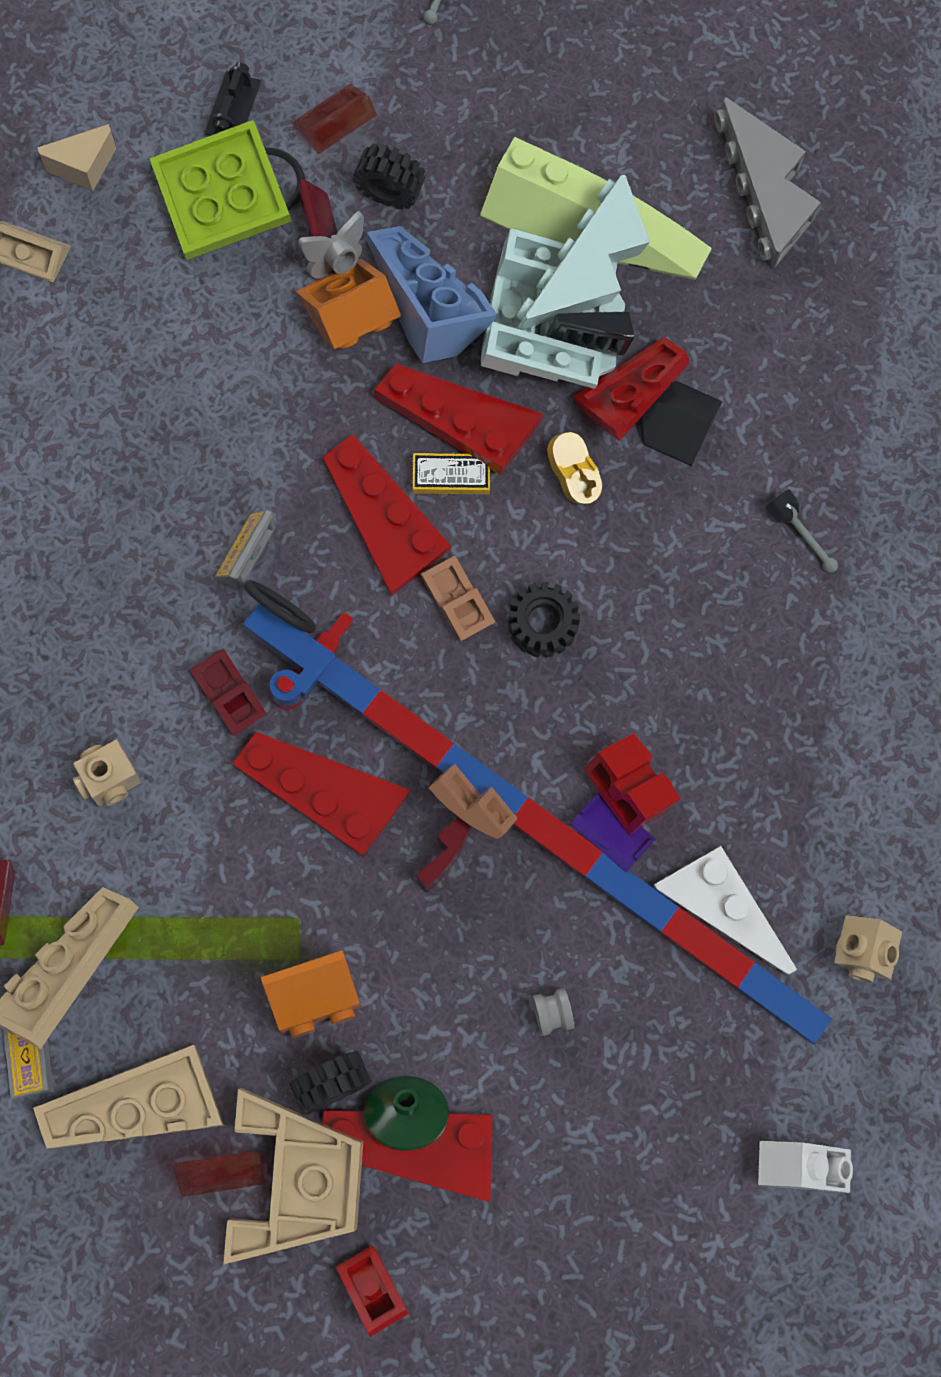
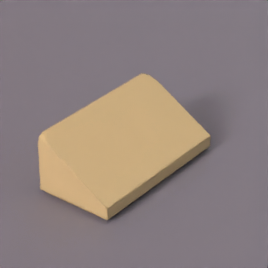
M0 221V263L54 282L71 245Z

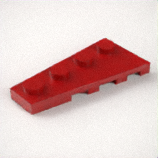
M353 434L323 456V462L343 502L346 504L353 522L362 536L391 597L451 550V545Z
M323 1111V1124L364 1141L362 1166L491 1202L492 1115L449 1114L447 1126L435 1142L422 1149L399 1151L380 1144L371 1136L365 1125L364 1112Z

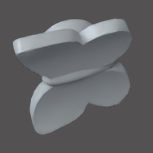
M357 211L338 233L332 235L331 238L311 236L298 240L302 254L310 261L306 268L312 277L316 279L323 278L329 275L332 270L338 274L346 273L355 266L362 252V246L358 241L363 233L364 216L360 211Z

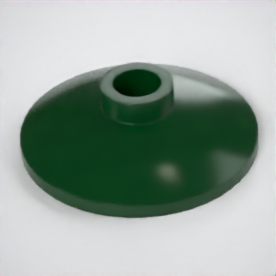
M399 1076L382 1082L372 1090L364 1106V1121L371 1136L380 1144L399 1151L418 1150L435 1142L444 1132L449 1117L448 1103L441 1090L433 1083L414 1076ZM401 1104H412V1106L403 1107Z

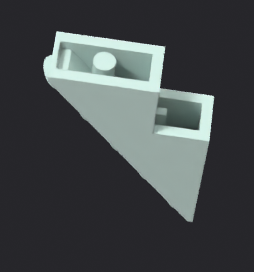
M625 175L620 176L616 183L611 179L607 181L596 197L602 204L596 212L590 208L577 225V228L582 233L576 242L569 237L556 256L562 261L557 270L554 271L549 267L536 285L537 288L542 290L536 301L528 297L517 313L516 317L521 320L518 329L522 330L552 321L558 313H578L611 303L619 294L621 288L611 263L640 255L650 243Z

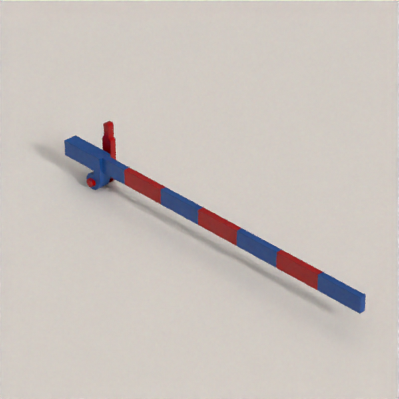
M260 604L243 623L246 633L294 667L292 671H278L270 681L271 695L278 708L283 710L296 708L302 698L306 700L317 684H319L441 774L453 764H456L480 795L493 787L517 817L512 826L813 1045L816 1044L832 1020L831 1017L629 870L625 872L595 845L335 657L334 653L339 648V640L353 623L350 615L343 613L330 630L321 633L317 640L278 618Z

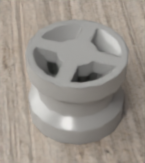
M565 988L556 990L554 995L545 997L542 994L532 995L533 1007L541 1036L550 1035L552 1030L562 1028L566 1031L575 1028L572 1009Z

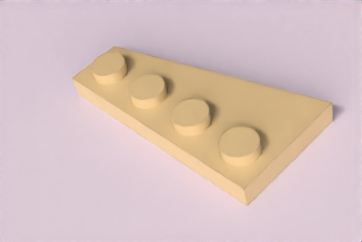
M102 887L64 925L66 933L58 941L51 944L46 943L35 954L39 960L22 977L16 973L4 985L7 992L0 998V1028L41 1049L139 907L130 899Z
M195 1045L33 1108L46 1149L224 1126Z

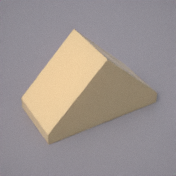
M109 124L38 147L46 172L92 191L116 150Z

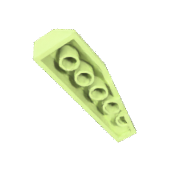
M514 137L497 167L480 218L508 231L510 228L564 244L570 237L576 242L582 233L577 228V225L589 208L596 212L602 204L596 197L607 181L573 163ZM633 196L650 243L640 255L618 261V264L643 266L651 271L696 280L712 248L667 216Z

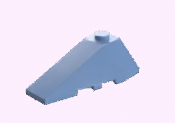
M397 226L366 232V240L377 267L386 276L401 316L398 318L405 336L422 363L457 356L482 334L492 322L496 321L497 313L482 291L473 283L465 285L455 277L456 270L449 264L442 266L430 257V249L404 228Z

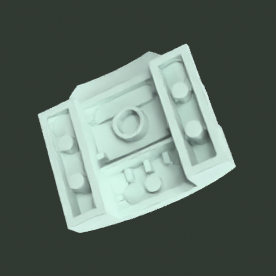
M510 228L504 242L490 300L491 306L497 313V318L484 331L481 366L518 376L521 371L553 381L561 379L595 389L599 376L615 369L617 355L602 353L548 338L546 333L553 320L526 329H518L521 320L516 317L517 313L528 297L536 301L542 292L536 285L547 269L550 267L554 271L557 270L562 261L556 256L564 246V243ZM618 262L611 263L612 266H613L615 275H616V269H617V263H618ZM618 294L611 303L578 313L623 312L626 304L620 294Z

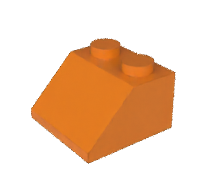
M361 258L358 259L355 266L348 272L338 274L334 271L295 291L322 338L334 350L353 346L359 341V337L370 331H382L392 324V320L401 316L386 276Z
M343 950L261 977L278 1029L282 1035L290 1032L291 1038L301 1037L314 1032V1024L330 1019L331 1025L355 1018L354 1010L361 1008Z

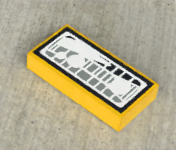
M413 453V494H490V467L470 454Z

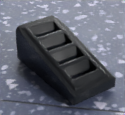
M627 311L558 313L546 336L602 353L625 355L634 340V331L630 313Z

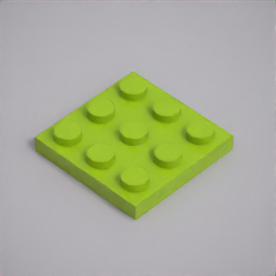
M254 120L149 158L187 260L292 222Z

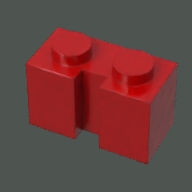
M635 733L600 751L583 769L628 835L664 815L681 799L676 793L672 782L662 772L656 775L649 765L652 760L651 754Z

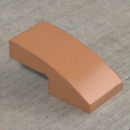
M456 556L445 560L420 575L460 642L495 623L477 588H473Z
M456 764L445 770L428 787L460 819L496 839L502 837L517 820L516 815L493 787L480 795Z

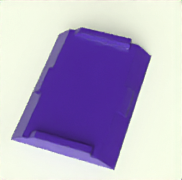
M600 793L585 806L570 824L625 872L631 868L656 840L643 827L628 835Z

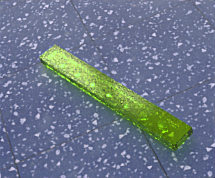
M9 917L5 945H0V959L39 960L35 954L46 943L51 944L58 941L66 933L64 925L72 917ZM132 917L103 960L299 961L300 918Z

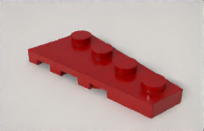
M395 364L374 389L375 399L465 454L474 456L500 475L542 422L544 415L543 413L399 364Z
M258 732L253 735L232 763L233 767L363 858L411 793L407 788Z

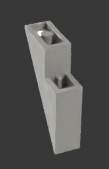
M726 97L723 101L722 109L714 113L715 125L719 133L724 132L727 140L725 143V153L728 163L730 165L735 164L738 172L736 175L738 193L740 196L746 195L749 204L747 207L749 225L751 228H757L760 236V239H758L760 257L763 261L768 260L770 267L774 269L814 221L821 202L790 182L800 170L806 151Z

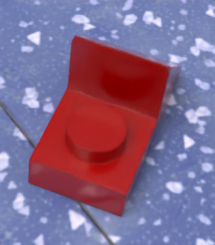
M374 1245L336 1267L370 1337L409 1314L406 1303L394 1285Z

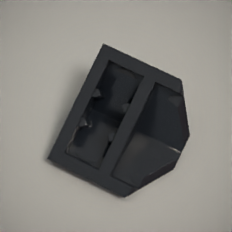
M673 381L641 416L644 445L692 466L723 401L681 382Z

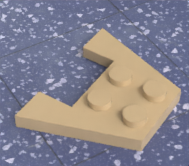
M238 1089L235 1132L276 1136L270 1220L229 1219L226 1228L224 1264L357 1230L364 1141L305 1115L303 1116L296 1111L248 1090Z

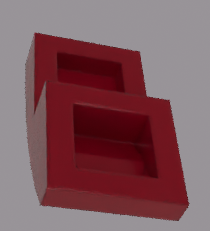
M224 648L190 669L198 685L233 736L267 715Z
M459 817L437 835V843L444 851L417 874V882L427 893L447 874L459 857L469 837L472 826Z

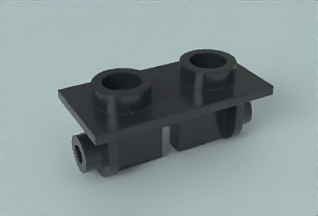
M238 62L230 68L229 72L226 71L205 130V135L211 136L248 122L261 80L251 77L249 67L246 64Z

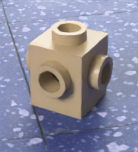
M117 739L103 747L102 745H95L88 748L80 755L81 759L73 763L79 774L73 778L84 800L92 797L98 806L104 803L110 806L120 802L128 796V790L142 783Z
M846 915L841 937L836 945L834 963L849 971L848 976L857 981L873 983L874 977L891 980L894 966L899 958L902 931L881 919Z

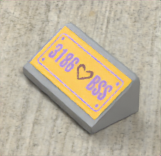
M264 510L250 514L214 577L216 580L236 590H241L276 528L272 512Z
M3 1029L11 1099L54 1092L48 1039L42 1048L39 1049Z

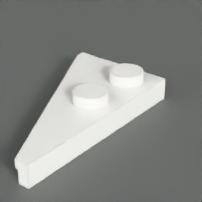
M721 846L654 884L653 888L660 894L686 909V912L697 919L703 920L711 928L737 945H741L774 969H778L786 975L797 970Z

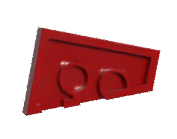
M664 336L600 378L595 389L587 387L573 396L576 406L615 439L620 441L689 365L687 353Z

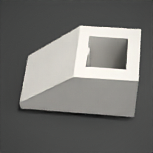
M760 1141L758 1185L850 1193V1180L853 1175L850 1149L803 1142Z

